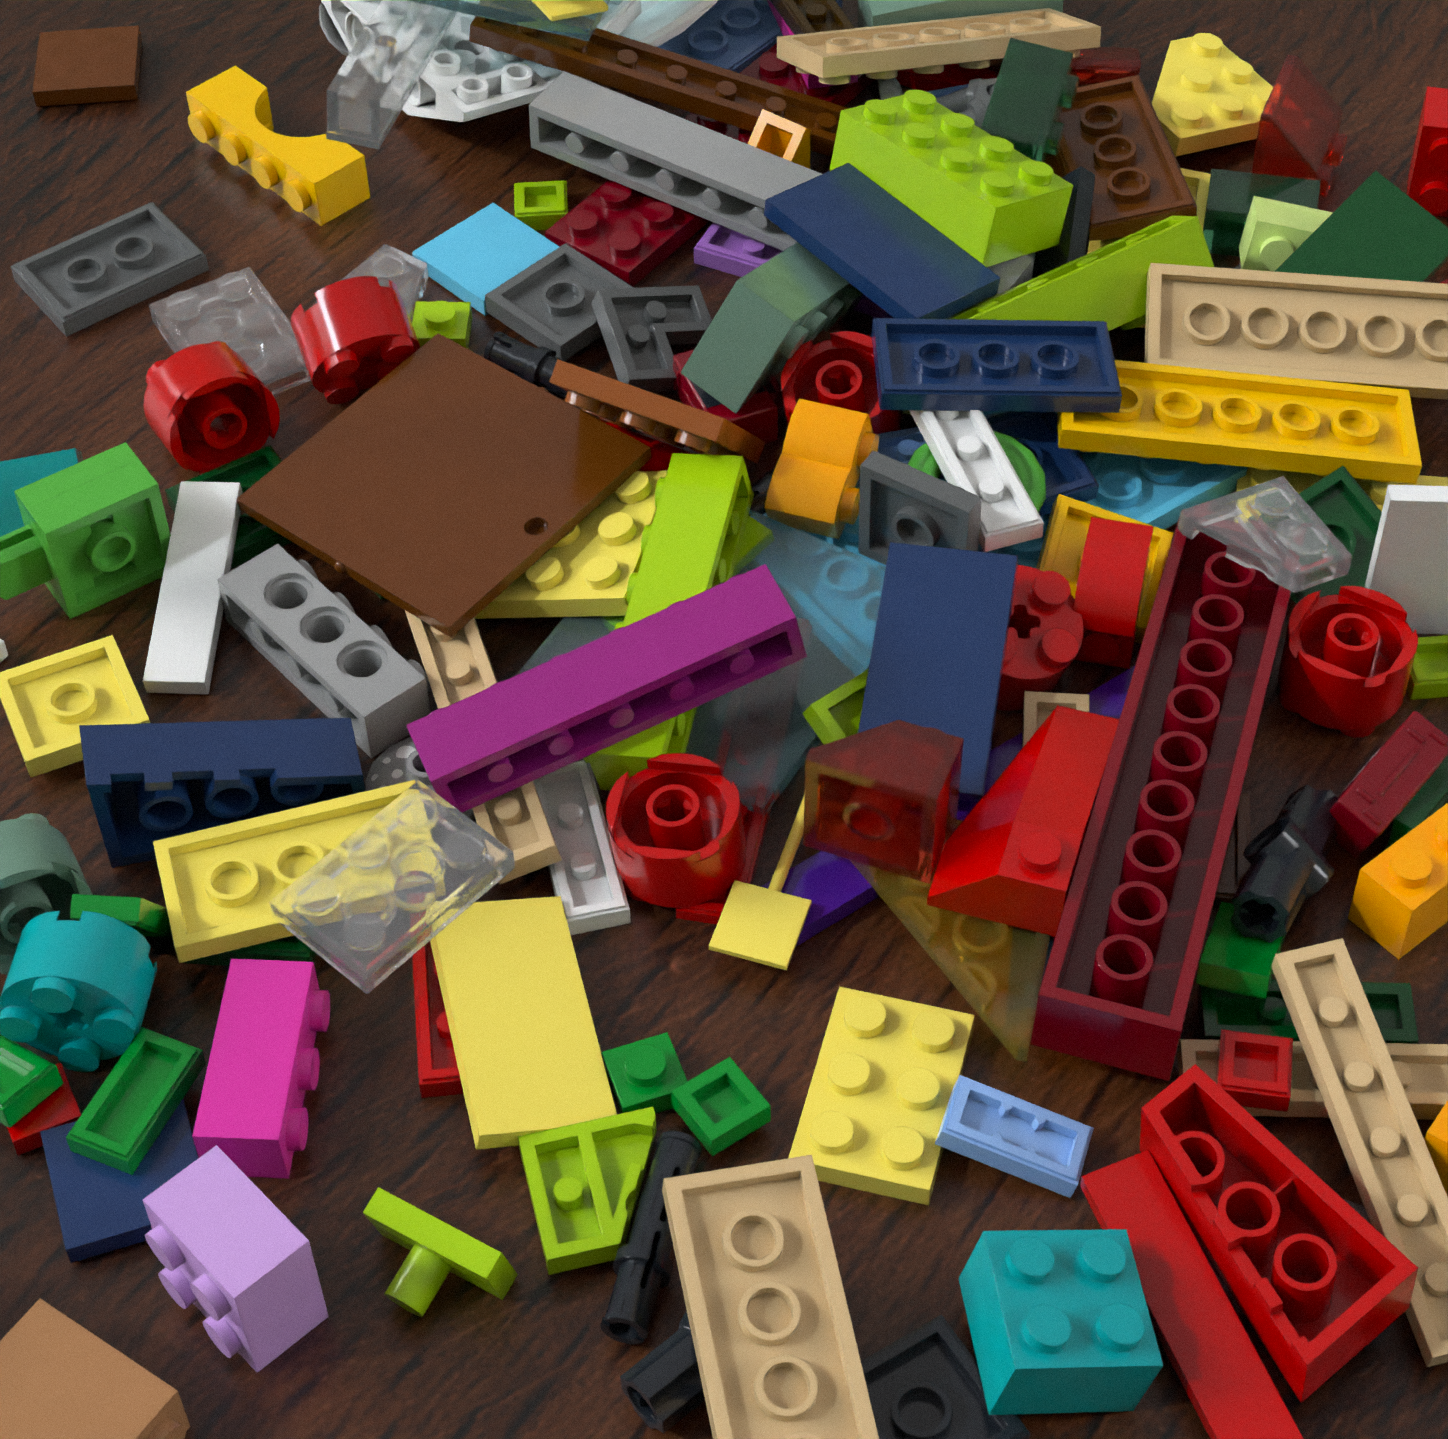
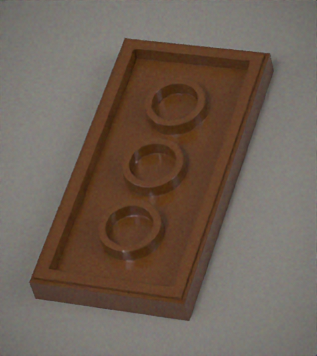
M1139 75L1060 91L1062 112L1039 116L1063 177L1080 166L1095 174L1088 241H1104L1128 236L1172 215L1197 216V205Z

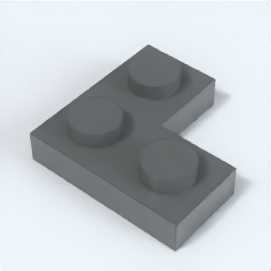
M699 285L598 289L591 302L618 381L649 392L674 391L673 381L676 379V375L673 371L674 355L670 345L698 344L712 322Z

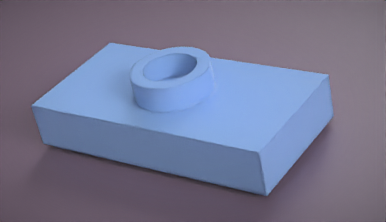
M959 1075L952 1089L935 1144L1071 1198L1079 1183L1094 1128Z

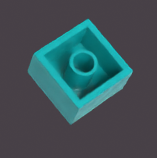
M1127 1230L983 1231L958 1279L988 1414L1134 1411L1163 1367V1362Z

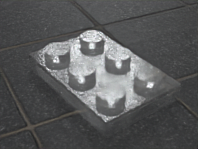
M250 267L227 273L218 279L185 291L176 292L167 298L149 304L153 323L174 353L193 345L208 344L215 341L225 342L246 361L273 395L311 381L289 319Z
M418 780L269 902L272 916L276 921L363 992L368 994L515 868L514 853Z

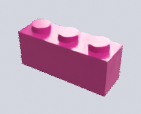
M231 959L192 1135L199 1158L217 1145L247 1177L289 1179L294 1151H304L307 1142L308 1112L306 1108H302L305 1091L315 1090L319 1078V1051L317 1048H314L316 1033L326 1032L330 1019V994L328 990L319 989L314 962Z

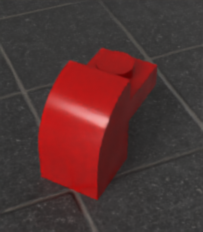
M1091 517L1073 611L1082 615L1084 629L1082 644L1074 660L1130 669L1154 526Z

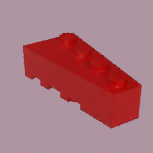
M1196 1064L1141 1108L1140 1151L1149 1150L1197 1241L1295 1395L1302 1403L1410 1307L1418 1267Z

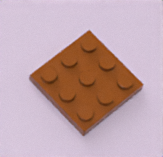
M558 359L549 381L568 391L564 402L579 407L583 411L598 416L599 419L629 430L634 427L640 432L651 435L654 439L684 449V446H687L689 449L701 454L743 456L745 460L758 464L765 445V441L725 418Z

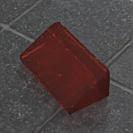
M1120 47L1080 49V56L1076 58H1054L1049 53L1036 54L1035 80L1056 78L1058 83L1097 84L1138 76L1141 68V58L1138 49Z

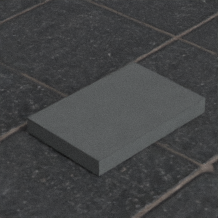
M150 202L12 265L11 269L15 282L67 337L208 271L209 267L206 255L153 202Z

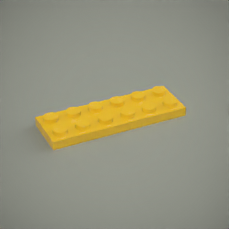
M1115 360L1122 393L1119 413L1057 412L1058 448L1074 449L1081 452H1103L1133 455L1140 458L1173 459L1200 464L1252 467L1259 470L1311 473L1318 476H1327L1341 466H1344L1353 478L1410 484L1417 483L1422 468L1410 393L1407 389Z

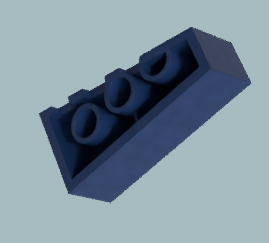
M351 717L79 725L86 785L112 868L155 860L156 854L153 841L366 791Z

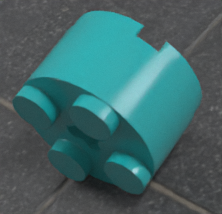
M60 911L46 912L34 917L22 930L0 996V1034L9 1040L26 1043L42 1052L57 1056L58 1061L70 1070L91 1072L99 1067L100 1060L111 1059L123 1054L137 1033H139L157 973V961L152 964L148 957L151 946L145 937L120 920L89 911H82L80 921L58 920Z

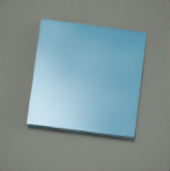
M492 203L412 252L414 267L464 302H471V306L486 316L489 314L486 312L485 295L553 252L559 246L495 203Z

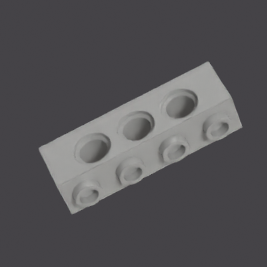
M276 544L217 579L227 622L328 718L351 717L356 744L370 758L375 757L389 746L409 735L407 724L431 713L428 697L431 686L427 674L421 665L413 659L406 661L396 652L385 633L378 626L372 625L369 627L355 614L353 607L340 592L332 593L319 582L316 573L305 560L300 559L296 561L279 544Z

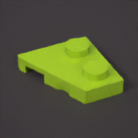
M653 1107L518 1136L522 1163L549 1275L615 1260L618 1248L625 1245L657 1131L656 1115Z

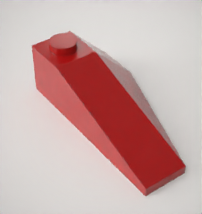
M1057 705L945 842L927 896V905L1056 936L1119 719Z

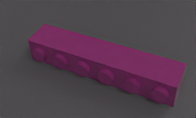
M764 564L744 574L733 576L726 582L684 601L675 602L666 609L626 627L617 628L609 634L568 653L557 655L549 661L510 679L497 682L489 688L452 705L434 710L429 715L406 726L429 780L448 819L804 659L807 657L796 616L767 565Z

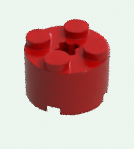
M375 276L353 277L325 286L314 293L318 303L305 312L302 304H300L294 310L290 320L312 384L316 390L324 393L327 402L330 404H342L352 400L358 395L359 390L376 385L421 348L397 285L389 280L388 287L380 286Z
M851 331L830 333L831 339L814 345L812 340L802 344L794 355L786 361L781 374V387L788 425L800 398L869 414L874 434L901 430L903 410H880L872 337Z
M215 341L184 348L166 360L155 362L148 369L146 374L147 388L144 395L146 420L170 454L184 469L198 472L201 475L260 450L269 435L274 440L280 422L277 401L272 392L246 361L225 342Z
M1018 565L997 710H1022L1025 691L1050 692L1079 652L1084 630L1082 615L1073 611L1075 599L1071 595L1069 582L1064 576L1055 571L1043 572L1033 567Z
M1341 586L1339 594L1320 597L1321 590L1301 599L1291 612L1278 673L1280 703L1287 710L1298 713L1315 724L1340 730L1345 735L1353 738H1362L1370 735L1374 731L1375 726L1386 722L1401 707L1418 646L1416 629L1412 632V629L1406 622L1408 613L1403 607L1385 594L1359 586Z
M686 753L663 754L646 760L648 768L639 771L630 778L627 771L613 785L606 803V818L614 861L626 894L633 900L646 901L657 906L671 908L695 906L704 902L721 903L727 895V889L740 875L746 858L740 796L734 782L732 781L731 784L721 774L720 767L711 760Z

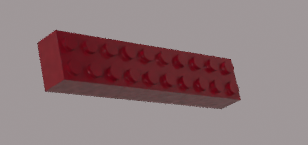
M1180 513L1038 994L1030 1045L1159 1079L1170 1080L1293 588L1303 540Z

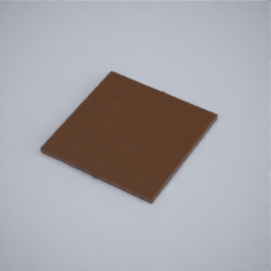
M438 333L241 494L236 501L239 510L332 565L338 573L350 576L452 638L615 492L635 471L644 466L652 458L649 446L575 406L564 402L562 399L550 394L546 388L535 386Z

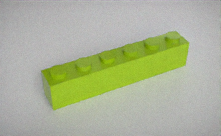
M1172 215L971 306L947 319L1107 322L1108 331L1119 326L1121 330L1133 329L1146 324L1147 272L1150 263L1214 267L1198 216ZM903 410L904 414L911 415L909 410Z
M672 453L666 477L659 478L656 485V512L652 525L647 524L643 529L641 538L642 560L638 573H632L628 580V608L624 622H618L614 630L626 627L666 609L675 602L684 601L726 582L733 576L754 497L743 456ZM697 707L583 758L586 763H590L600 790H611L615 782L627 771L630 778L639 771L648 768L646 761L648 759L663 754L685 753Z

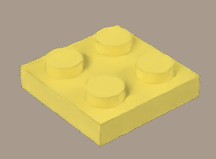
M113 635L0 672V700L31 778L83 760L79 725L150 723Z

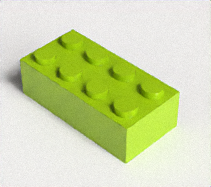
M908 90L904 95L884 100L873 99L867 101L865 105L841 110L829 170L831 171L846 163H850L986 267L1058 245L1073 189V184L1054 174L1051 166L1040 161L1031 160L1013 149L1014 146L1010 141L992 136L974 125V120L969 116L954 113L936 102V97L929 92Z

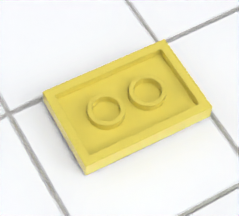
M839 986L789 1158L812 1155L818 1181L929 1206L943 1152V1147L936 1145L935 1141L952 1089L959 1075L963 1073L973 1034L975 1015Z

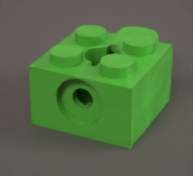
M126 442L14 491L24 526L0 536V598L8 600L45 583L67 616L72 619L163 577L171 535L159 485Z

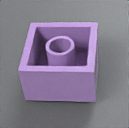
M217 1145L142 1199L152 1230L145 1234L146 1241L159 1261L165 1266L158 1273L163 1286L180 1307L186 1309L193 1303L207 1318L202 1322L207 1334L226 1357L231 1358L238 1352L258 1373L329 1317L309 1240Z

